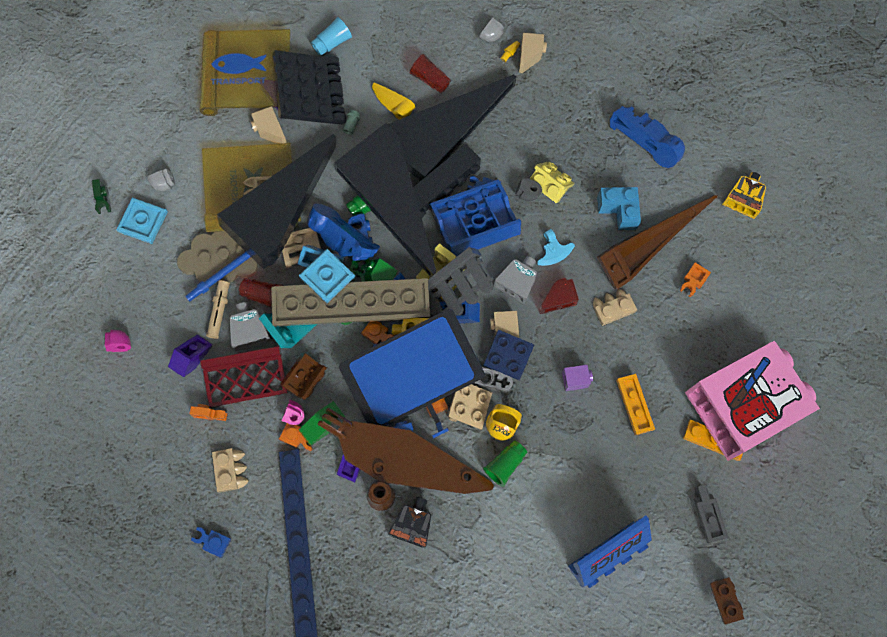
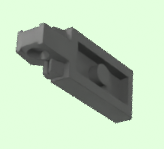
M706 485L695 487L697 498H694L695 507L707 543L728 538L716 498L712 494H708Z

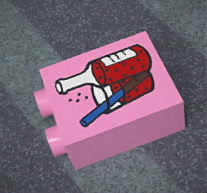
M775 340L704 378L685 392L728 461L820 409L815 402L816 394L814 389L808 383L801 381L793 369L794 362L791 355L785 349L779 348Z

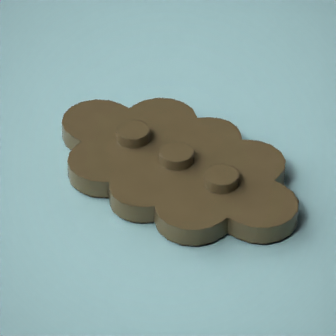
M219 229L212 235L199 234L193 238L191 249L183 251L179 255L177 265L184 274H195L199 282L202 280L204 282L245 251L223 229ZM250 257L220 280L231 283L238 276L250 278L256 274L258 263Z

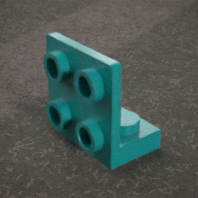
M264 313L259 318L281 348H292L317 325L273 326L272 314Z

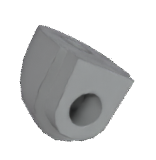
M492 17L479 38L486 42L497 41L503 35L504 27Z
M168 169L160 170L147 177L152 188L157 191H167L175 185L173 175Z

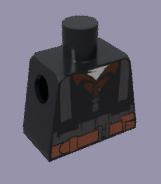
M416 497L413 507L404 505L388 535L425 549L431 521V514L424 512L428 500Z

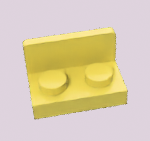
M552 162L537 164L534 167L536 169L530 177L531 180L541 185L542 193L555 203H558L568 188L573 187L575 184L571 181L572 178L568 174L559 172L557 170L558 167Z

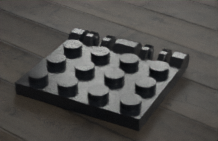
M274 50L273 63L279 118L338 125L345 124V108L340 106L332 107V105L344 104V99L342 98L343 88L342 83H340L341 76L334 75L340 72L339 58L336 56L322 57Z

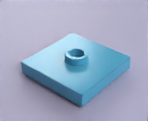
M132 197L116 230L124 235L153 244L168 211Z
M326 249L299 277L319 297L328 303L355 275Z

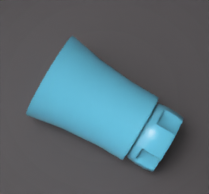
M337 17L324 31L316 36L311 45L318 55L321 56L339 44L351 39L352 35L345 23Z

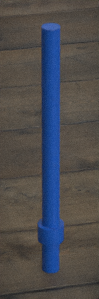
M244 252L203 282L202 280L198 283L197 287L185 295V297L190 302L201 293H206L210 290L209 287L251 256Z

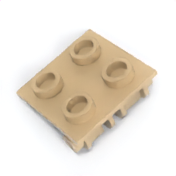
M472 384L455 392L448 413L449 420L454 422L460 421L482 430L492 392Z

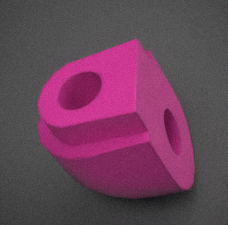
M121 330L105 332V348L107 352H125L131 349L130 338L125 332Z
M289 399L282 421L292 425L300 424L304 420V409L299 403Z

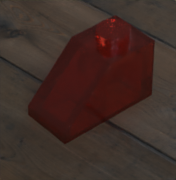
M563 278L553 284L540 307V314L577 305L579 298L573 279L567 280Z

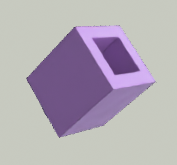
M588 365L568 367L562 371L565 391L588 388L593 381L592 371L588 370Z

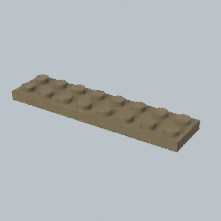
M428 278L349 282L328 303L319 297L308 285L272 287L273 326L430 318Z

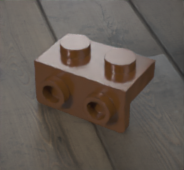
M302 352L280 385L297 398L305 400L313 393L316 383L324 377L327 367L319 364L309 355Z
M730 577L711 582L710 587L723 624L727 625L743 620V609L737 599L736 589Z

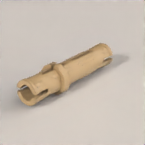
M218 281L216 295L212 299L214 304L206 337L219 338L224 308L228 303L227 294L230 283L227 281Z

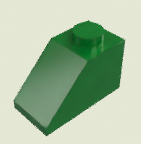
M380 258L371 260L365 268L367 271L364 279L365 282L393 280L398 270Z
M334 401L316 412L299 429V432L310 446L330 433L317 425L319 421H323L321 417L323 414H327V408L332 409L345 418V415Z

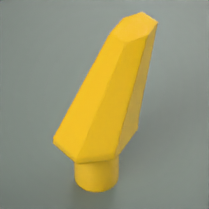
M515 41L504 48L505 52L500 59L506 62L509 57L514 55L520 42Z

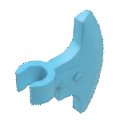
M550 229L543 234L548 244L543 247L545 256L538 260L537 264L547 266L558 263L571 253L575 245L573 243L567 245L559 244L555 233Z

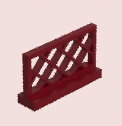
M279 346L200 361L209 408L288 393L287 389L283 386V390L273 391L269 388L274 378L281 382L285 378L282 353ZM278 360L279 368L274 374L265 368L270 361ZM252 364L261 367L255 378L246 372ZM235 367L242 371L236 381L227 376L230 369ZM263 370L272 375L267 385L257 380ZM217 371L222 375L216 385L210 381L208 372ZM244 373L253 379L247 389L238 383ZM225 377L233 382L228 392L218 387ZM255 381L264 386V389L258 395L249 391ZM236 385L245 390L240 398H234L230 395ZM216 389L226 394L220 402L213 403L212 394Z

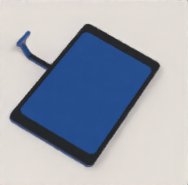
M447 309L339 365V369L368 424L388 426L427 406L438 429V432L432 435L433 438L449 431L448 427L443 429L432 403L483 379L485 376V372L452 309Z

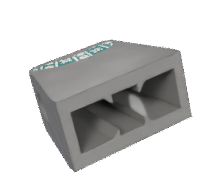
M526 256L522 263L514 259L496 278L494 287L525 304L537 272L532 269L536 261L529 256Z
M246 302L237 304L238 314L230 316L231 345L233 349L238 351L270 342L271 339L267 330L259 320L260 315L256 309L249 311L248 303Z

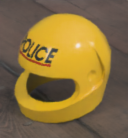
M496 404L486 420L489 434L498 440L510 439L520 425L522 414L509 406Z

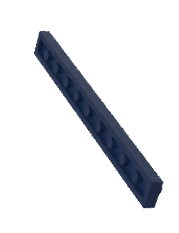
M300 450L279 452L295 632L296 637H318Z

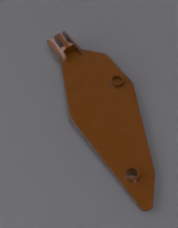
M327 408V414H323L321 417L323 421H319L317 424L338 437L347 462L378 481L461 494L491 491L494 487L493 482L411 430L349 421L330 408ZM464 474L468 475V481L464 479Z

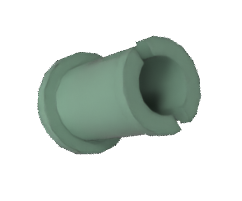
M350 110L347 113V120L342 130L344 133L353 135L357 122L361 119L359 117L360 113L354 110Z

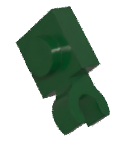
M100 179L92 180L93 195L96 200L95 210L98 214H101V208L105 206L108 213L111 212V206L106 199V196H109L107 186L103 185Z

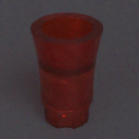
M422 54L415 61L409 72L410 75L423 81L432 89H436L439 93L444 92L451 82V79L432 63L425 54Z
M244 278L239 287V295L272 308V287L284 285Z

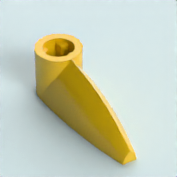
M373 83L372 89L376 97L397 119L400 120L410 116L416 108L415 104L408 98L382 85Z

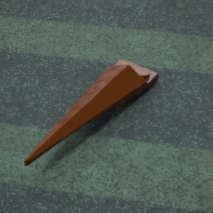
M713 195L611 246L608 250L597 256L613 288L619 289L631 281L678 232L713 202L718 195Z

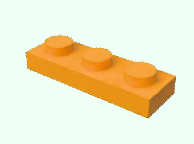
M633 374L618 378L616 381L634 435L654 431L655 427L637 375Z
M689 420L683 439L724 455L707 427ZM743 453L733 459L740 461Z

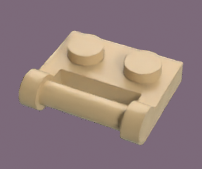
M308 228L291 233L282 250L286 268L298 264L300 257L290 258V253L302 251L305 245L320 248L317 232Z

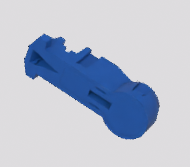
M622 106L613 112L610 118V128L613 130L619 129L651 153L656 163L660 166L671 168L683 158L685 152L683 141L679 137L669 134L664 125L656 119L652 120L648 117V113L641 117L633 116L634 108L632 106L628 108Z
M313 204L308 215L307 224L312 230L319 233L325 244L333 251L338 252L339 256H353L352 259L358 261L367 260L368 257H373L380 248L378 244L372 243L345 222L334 209L322 204Z

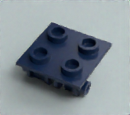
M498 330L484 366L520 381L535 344Z

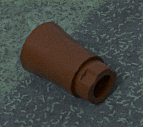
M375 482L369 488L367 494L368 503L377 511H385L393 505L395 492L385 482ZM379 491L384 492L382 498L377 497Z

